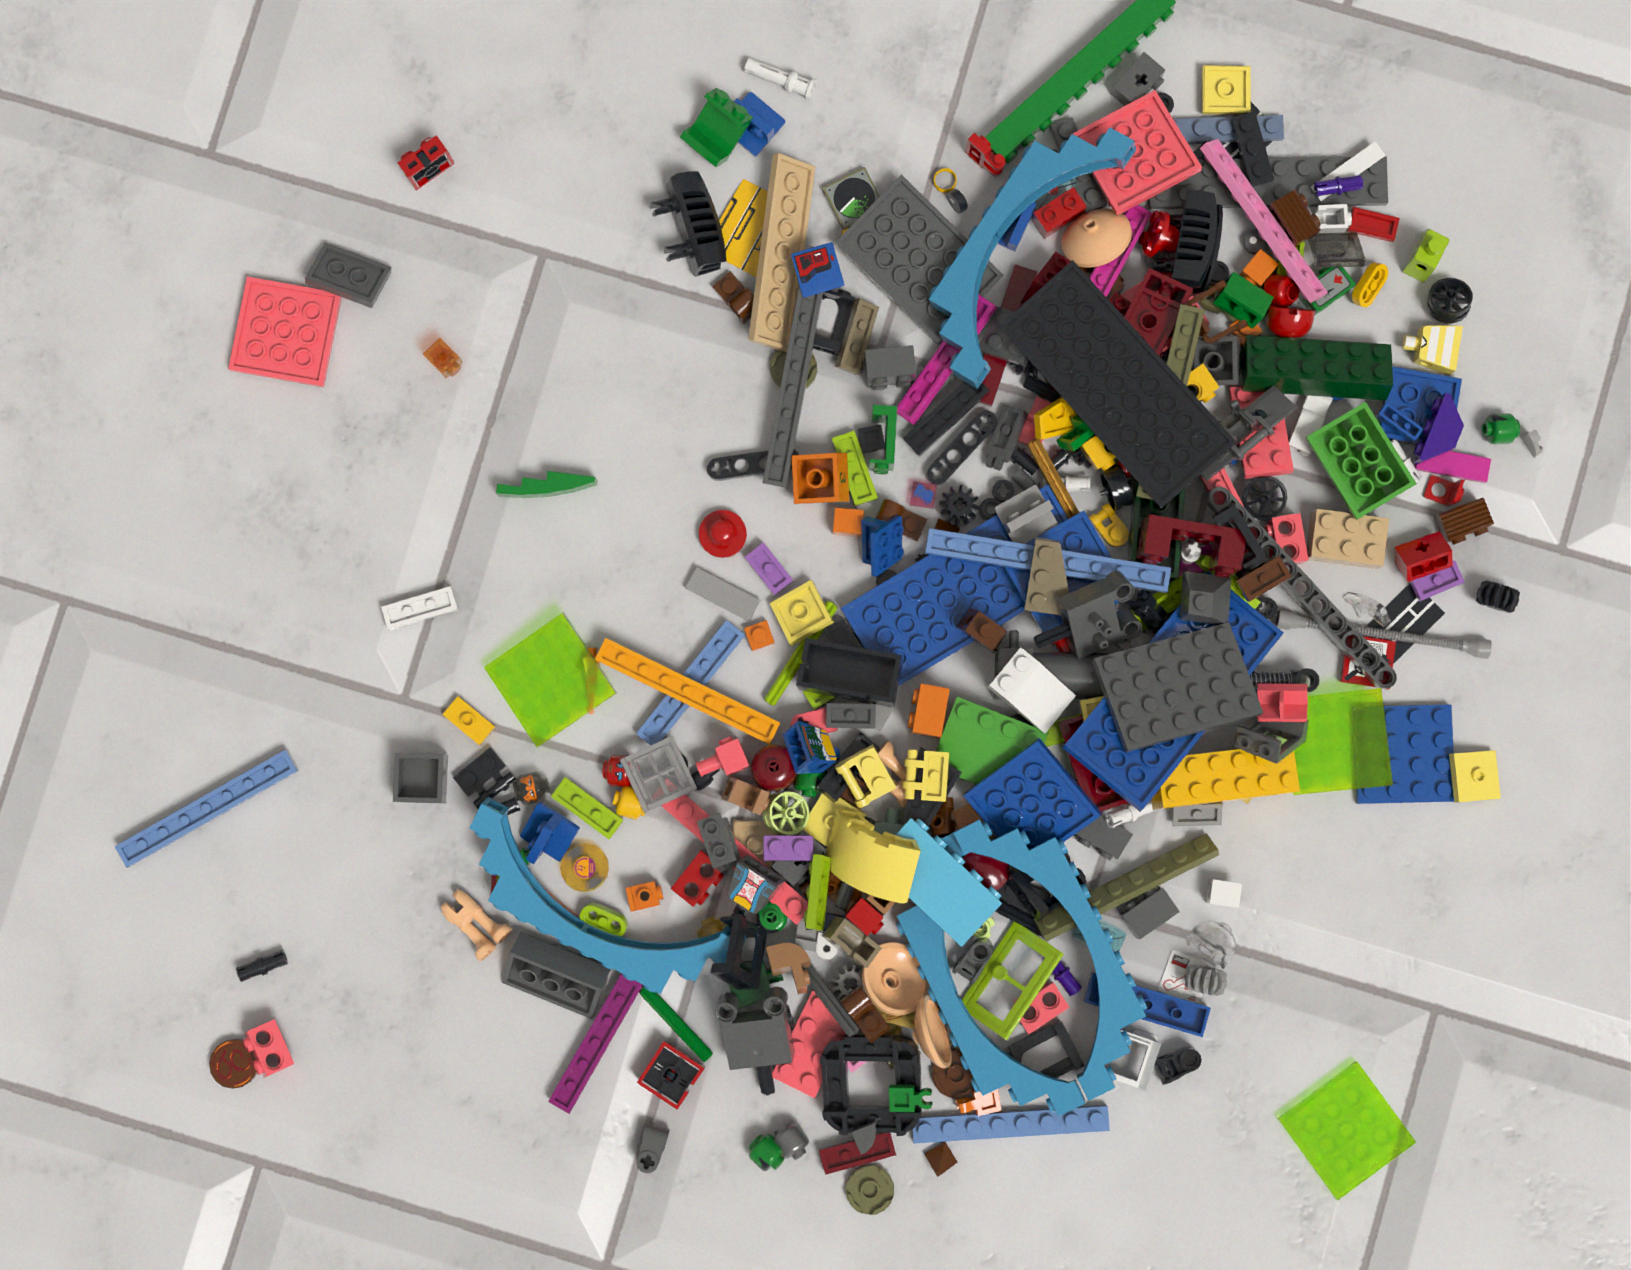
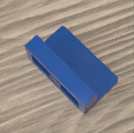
M1032 203L1014 220L999 240V245L1014 252L1016 251L1037 203Z

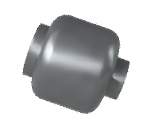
M788 1122L774 1132L775 1136L773 1139L782 1151L781 1156L784 1159L793 1157L794 1160H797L807 1153L805 1147L809 1144V1139L799 1124Z

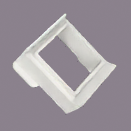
M1138 1029L1133 1030L1132 1033L1126 1031L1130 1040L1147 1045V1049L1137 1080L1115 1074L1116 1081L1146 1091L1161 1043L1158 1042V1038L1153 1034Z

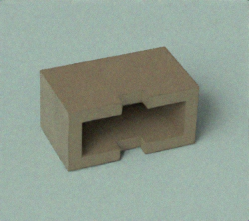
M835 916L821 935L861 967L868 968L882 949L842 917Z

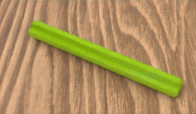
M827 601L825 605L832 617L837 610V606L831 601ZM825 628L807 638L818 640ZM805 639L799 643L766 694L764 700L771 706L776 705L800 668V664L803 663L801 658Z

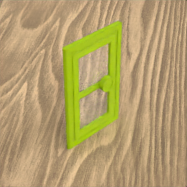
M1013 922L991 955L982 973L963 997L962 1002L971 1016L1005 1040H1008L1064 953L1022 925Z

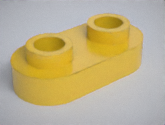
M1373 262L1366 268L1352 291V301L1355 305L1368 307L1373 303L1388 278V268L1385 264Z

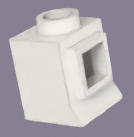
M1347 204L1318 205L1313 211L1321 223V226H1319L1321 230L1318 234L1344 233L1348 226L1351 225L1352 217L1351 212L1347 211ZM1336 216L1337 224L1327 225L1326 217Z

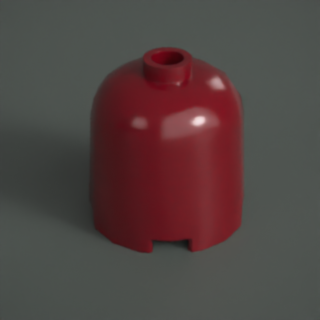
M771 744L761 748L755 754L751 763V774L754 781L760 788L768 792H781L794 784L797 774L795 773L787 748L782 745Z

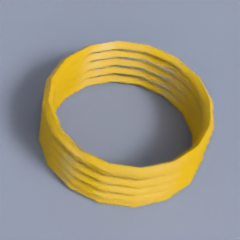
M949 168L939 169L933 178L935 188L942 193L952 191L957 183L956 174ZM940 172H949L954 176L955 183L951 188L941 189L936 185L935 178Z

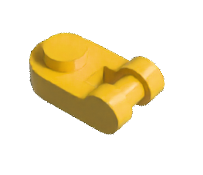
M1108 503L1104 504L1101 507V511L1096 515L1093 513L1088 517L1093 527L1108 545L1120 547L1128 540L1129 531ZM1108 518L1111 524L1105 528L1102 521Z

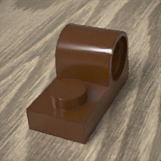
M730 271L712 287L744 324L751 318L754 294L747 287L745 288Z
M884 499L876 519L887 522L896 515L901 516L902 536L918 542L927 519L905 510V507L896 502Z
M1277 556L1239 577L1235 582L1247 602H1250L1292 576L1281 557Z
M858 986L840 1000L870 1043L891 1029L861 986Z

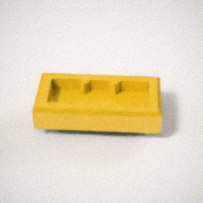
M459 696L442 714L480 746L495 729L492 723Z

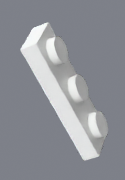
M451 586L381 607L389 631L459 610Z

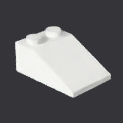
M1021 647L988 686L992 692L1044 734L1076 696Z

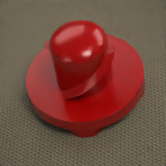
M1154 210L1149 220L1150 225L1147 232L1143 231L1139 238V245H1142V254L1148 258L1153 257L1158 250L1160 252L1168 251L1174 253L1177 248L1180 232L1175 226L1169 224L1170 215L1168 212Z
M717 510L708 514L701 522L699 540L704 550L710 555L717 558L733 557L745 545L747 538L746 526L743 520L734 512Z

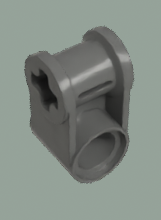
M986 937L976 938L965 954L960 957L952 972L960 974L969 980L970 985H973L991 958L993 951L992 942ZM983 945L987 948L988 952L980 955L975 951V947Z
M646 1123L636 1162L641 1172L651 1173L656 1170L662 1152L665 1149L670 1129ZM647 1155H651V1160L655 1162V1164H650L649 1167H645V1162L641 1160L646 1158Z

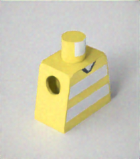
M1423 326L1418 330L1417 337L1404 336L1402 349L1415 351L1413 363L1446 375H1451L1456 371L1463 326Z

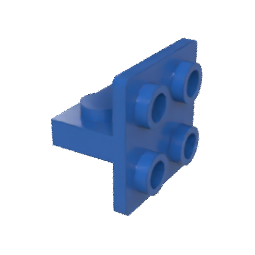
M749 92L742 101L738 98L734 101L736 104L743 106L748 111V114L753 117L738 143L756 157L784 126L785 119L754 93Z
M896 515L887 522L869 516L861 520L862 563L871 565L872 576L877 577L902 559L904 552L902 547L903 526L902 517Z
M539 802L520 834L522 839L530 843L527 847L530 852L525 860L534 865L544 852L560 862L580 827L542 802Z

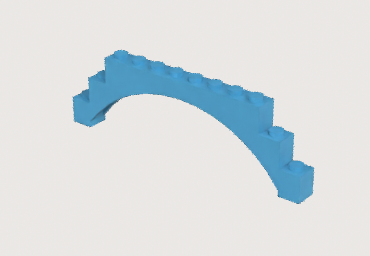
M1109 127L1105 134L1102 133L1098 138L1097 147L1072 134L1068 140L1061 144L1059 153L1037 141H1034L1031 147L1028 146L1025 149L1021 162L1018 166L1013 167L1009 174V180L1005 186H1001L998 189L995 201L985 209L982 215L983 219L978 226L976 225L972 228L969 240L965 246L962 245L958 249L955 261L952 265L947 266L943 273V279L939 285H935L929 295L932 307L950 317L943 321L939 334L944 342L960 351V353H956L950 362V369L953 375L978 389L991 370L988 362L983 360L977 333V304L983 274L1003 234L1027 207L1057 186L1094 171L1114 167L1124 169L1136 151L1135 142L1131 138Z
M487 797L481 803L469 829L475 831L474 833L478 837L491 840L479 865L487 873L500 876L488 899L496 909L513 914L520 922H528L535 926L539 932L552 935L561 944L578 949L583 956L592 957L600 961L605 968L615 969L622 973L626 979L637 981L645 989L654 993H662L673 970L678 972V975L683 979L696 981L708 958L712 959L714 963L726 962L731 927L725 925L722 931L705 937L666 943L646 942L620 937L582 921L557 902L542 887L528 868L511 832L507 816L510 808L490 797Z
M981 819L954 831L953 834L964 855L972 852L1005 862L1028 874L1059 900L1080 929L1092 956L1096 971L1099 1014L1091 1053L1083 1072L1077 1074V1079L1088 1101L1114 1089L1115 1084L1113 1081L1117 1080L1111 1066L1106 1068L1105 1065L1131 1052L1129 1045L1132 1044L1126 1030L1121 1032L1120 1029L1146 1017L1144 1010L1148 1007L1141 995L1136 997L1132 989L1136 984L1130 972L1124 973L1121 965L1125 964L1119 950L1113 951L1110 945L1113 942V938L1108 929L1102 930L1098 922L1102 917L1096 906L1091 908L1087 900L1091 895L1085 883L1079 884L1076 876L1080 874L1074 862L1068 863L1064 855L1068 853V850L1063 840L1057 841L1054 836L1028 849L1027 845L1031 844L1025 831L1020 832L1018 827L991 840L989 836L993 835L987 821L982 823Z
M953 833L942 838L947 844L944 849L952 855L956 852L961 858L965 856ZM918 906L896 915L899 920L896 922V926L900 934H905L909 941L906 944L912 958L916 956L920 964L917 966V970L923 980L927 979L931 987L927 989L932 1001H937L941 1008L938 1011L943 1024H948L952 1031L949 1037L954 1047L959 1046L963 1054L960 1056V1060L966 1070L970 1069L974 1077L970 1080L977 1093L981 1092L982 1096L1010 1084L1009 1094L1013 1102L1018 1101L1020 1106L1048 1094L1049 1098L1046 1099L1050 1111L1052 1113L1056 1112L1058 1116L1087 1102L1076 1079L1069 1082L1045 1075L1015 1060L999 1048L974 1021L958 994L947 960L944 930Z

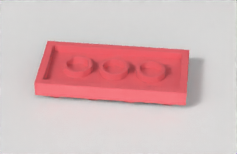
M1242 386L1230 387L1229 389L1230 401L1237 400L1241 409L1248 407L1264 394L1262 392L1242 391ZM1285 419L1272 428L1274 430L1272 436L1265 437L1244 455V459L1241 460L1244 479L1293 473L1294 468ZM1254 431L1252 434H1250L1245 440H1243L1241 443H1239L1238 446H1240L1241 444H1243L1246 440H1248V439H1249L1252 435H1254L1257 431Z
M812 990L791 1033L795 1049L793 1063L777 1064L772 1075L773 1078L815 1098L822 1084L821 1054L831 1038L846 1033Z

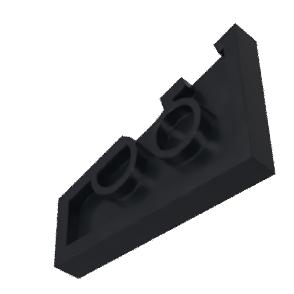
M921 746L917 760L924 761V751L927 750ZM950 764L948 768L947 796L962 774L961 771ZM916 768L915 782L922 783L923 768ZM915 790L914 799L907 800L902 822L906 824L911 818L914 821L919 818L929 827L944 802L921 800L922 790Z

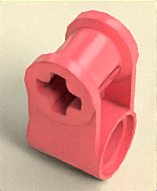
M827 707L795 715L790 723L791 727L798 720L802 719L803 723L825 730L827 733L838 731V728H826Z

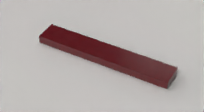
M1015 264L1000 308L1014 312L1023 305L1020 302L1038 271ZM984 354L983 360L988 362L991 370L983 380V383L991 392L979 403L992 407L1007 361Z

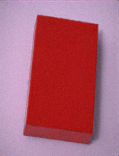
M1356 207L1351 209L1352 221L1346 232L1392 243L1395 241L1400 218Z

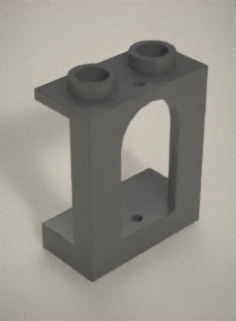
M1309 720L1306 722L1258 721L1250 728L1238 724L1236 726L1234 747L1277 764L1306 741ZM1269 732L1276 736L1287 739V741L1282 744V741L1267 736L1266 734Z
M721 813L697 821L713 869L722 872L735 867L742 858L728 818H722Z

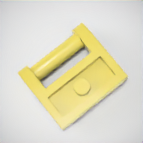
M873 744L835 765L836 771L843 776L854 795V802L858 808H863L871 801L896 789L895 782ZM856 765L870 790L865 794L850 771V768Z

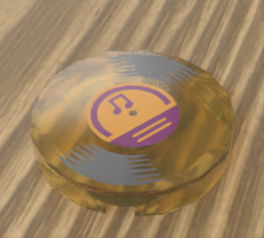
M587 843L570 848L563 856L560 866L561 875L566 884L572 889L581 892L593 891L600 887L607 879L610 868L605 853L597 846Z

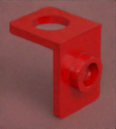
M1432 475L1429 478L1423 497L1449 507L1461 500L1464 493V488L1462 487L1465 480L1460 479L1453 483ZM1436 483L1442 484L1445 488V493L1441 497H1436L1432 493V486Z

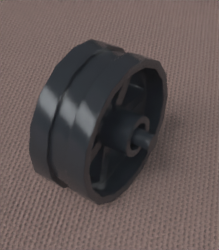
M1456 278L1438 280L1429 290L1427 310L1435 320L1442 323L1453 324L1462 321L1467 317L1471 309L1473 293L1469 285L1462 280ZM1444 290L1445 295L1440 294L1438 292ZM1459 294H1462L1465 298L1457 297V296H1458ZM1432 297L1441 301L1434 303ZM1458 304H1467V306L1462 309Z
M1116 464L1105 471L1101 470L1099 473L1103 490L1100 491V495L1107 497L1113 510L1117 511L1124 506L1132 505L1133 498L1129 485L1133 484L1132 480L1127 481L1120 466Z
M1267 476L1253 479L1244 489L1242 500L1244 508L1253 518L1270 520L1272 517L1278 516L1285 508L1288 496L1287 490L1280 480ZM1265 480L1271 481L1276 485L1270 491H1267ZM1261 481L1262 493L1251 486ZM1279 487L1283 497H1274L1272 493ZM1248 490L1257 495L1258 498L1248 502ZM1270 501L1282 502L1278 511L1275 510ZM1259 502L1261 505L1258 513H1256L1249 505ZM1267 504L1273 514L1261 515L1264 505Z

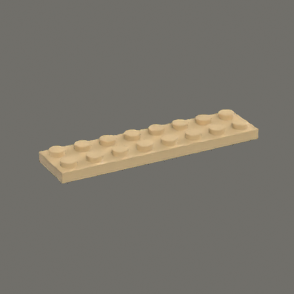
M776 153L772 156L748 341L787 352L799 290V282L791 254L805 250L815 166Z

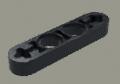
M988 410L981 411L931 464L927 471V479L932 485L939 486L944 484L995 429L997 418L993 412ZM981 417L985 419L987 417H990V424L992 426H984V428L981 430V433H984L983 436L980 435L978 430L972 428L973 425H975L976 428H978L981 425ZM967 433H972L977 438V442L972 446L966 445L963 441V437ZM952 450L959 452L961 456L960 461L957 463L949 462L947 459L948 452ZM943 460L945 465L952 468V470L948 471L946 468L942 473L943 479L937 478L934 480L932 478L934 474L932 470L938 471L943 466L939 462Z
M794 449L793 455H799V453ZM768 451L712 459L707 465V472L710 478L715 481L764 475L765 469H762L758 462L761 457L768 456ZM738 460L747 461L749 464L747 471L743 473L738 472L735 469L736 462ZM727 461H731L733 474L728 475L729 470H722L719 476L715 472H711V469L715 468V464L719 463L721 467H728Z

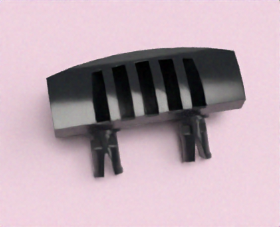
M699 171L677 173L666 184L669 198L650 202V209L658 208L653 211V217L673 212L683 241L681 244L664 247V254L672 253L668 255L666 261L670 262L671 260L687 257L695 277L720 270L721 262L727 261L726 249L720 222L708 189Z
M1188 190L1183 213L1181 215L1169 214V224L1180 229L1175 257L1154 258L1157 265H1153V270L1159 273L1172 272L1171 278L1193 288L1192 296H1196L1207 291L1212 280L1221 241L1223 207L1220 204H1216L1215 193Z

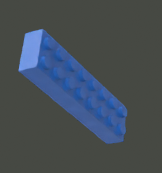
M1091 972L1083 1002L1099 1007L1096 973ZM1137 985L1132 988L1136 997L1141 995L1148 1007L1144 1010L1146 1017L1142 1018V1020L1203 1037L1210 1007Z

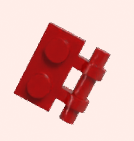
M974 132L967 140L965 153L981 168L984 167L993 176L1001 175L1005 165V158L1001 154L994 155L991 152L990 142L984 136H978Z

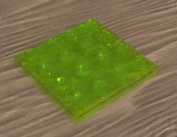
M561 613L484 667L537 748L617 694L565 613Z
M1376 688L1308 696L1307 720L1309 722L1306 741L1294 750L1300 792H1295L1293 795L1392 786L1393 781L1382 689Z
M1354 1061L1277 1118L1336 1200L1341 1199L1416 1143L1415 1139L1357 1061Z

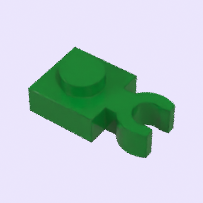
M890 1085V1112H915V1105H919L922 1109L932 1108L933 1102L923 1100V1096H931L932 1089L923 1088L919 1092H915V1085Z

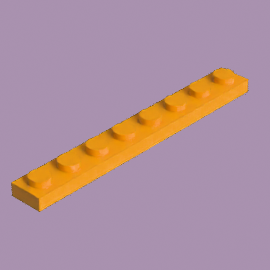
M605 638L595 658L596 661L769 745L780 725V722Z

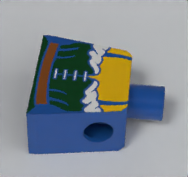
M797 721L782 734L796 774L822 773L840 757L839 748L832 746L830 737L825 730Z

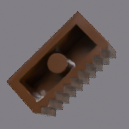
M1296 189L1271 203L1268 207L1295 247L1314 237L1321 230L1319 228L1321 226L1319 218L1316 214L1309 212L1306 207L1308 206L1307 199L1302 193L1298 194Z
M1484 498L1434 516L1439 531L1447 542H1452V545L1467 540L1465 535L1474 533L1476 537L1489 532L1487 527L1494 524Z

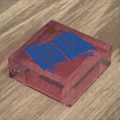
M913 481L910 506L934 509L937 484Z

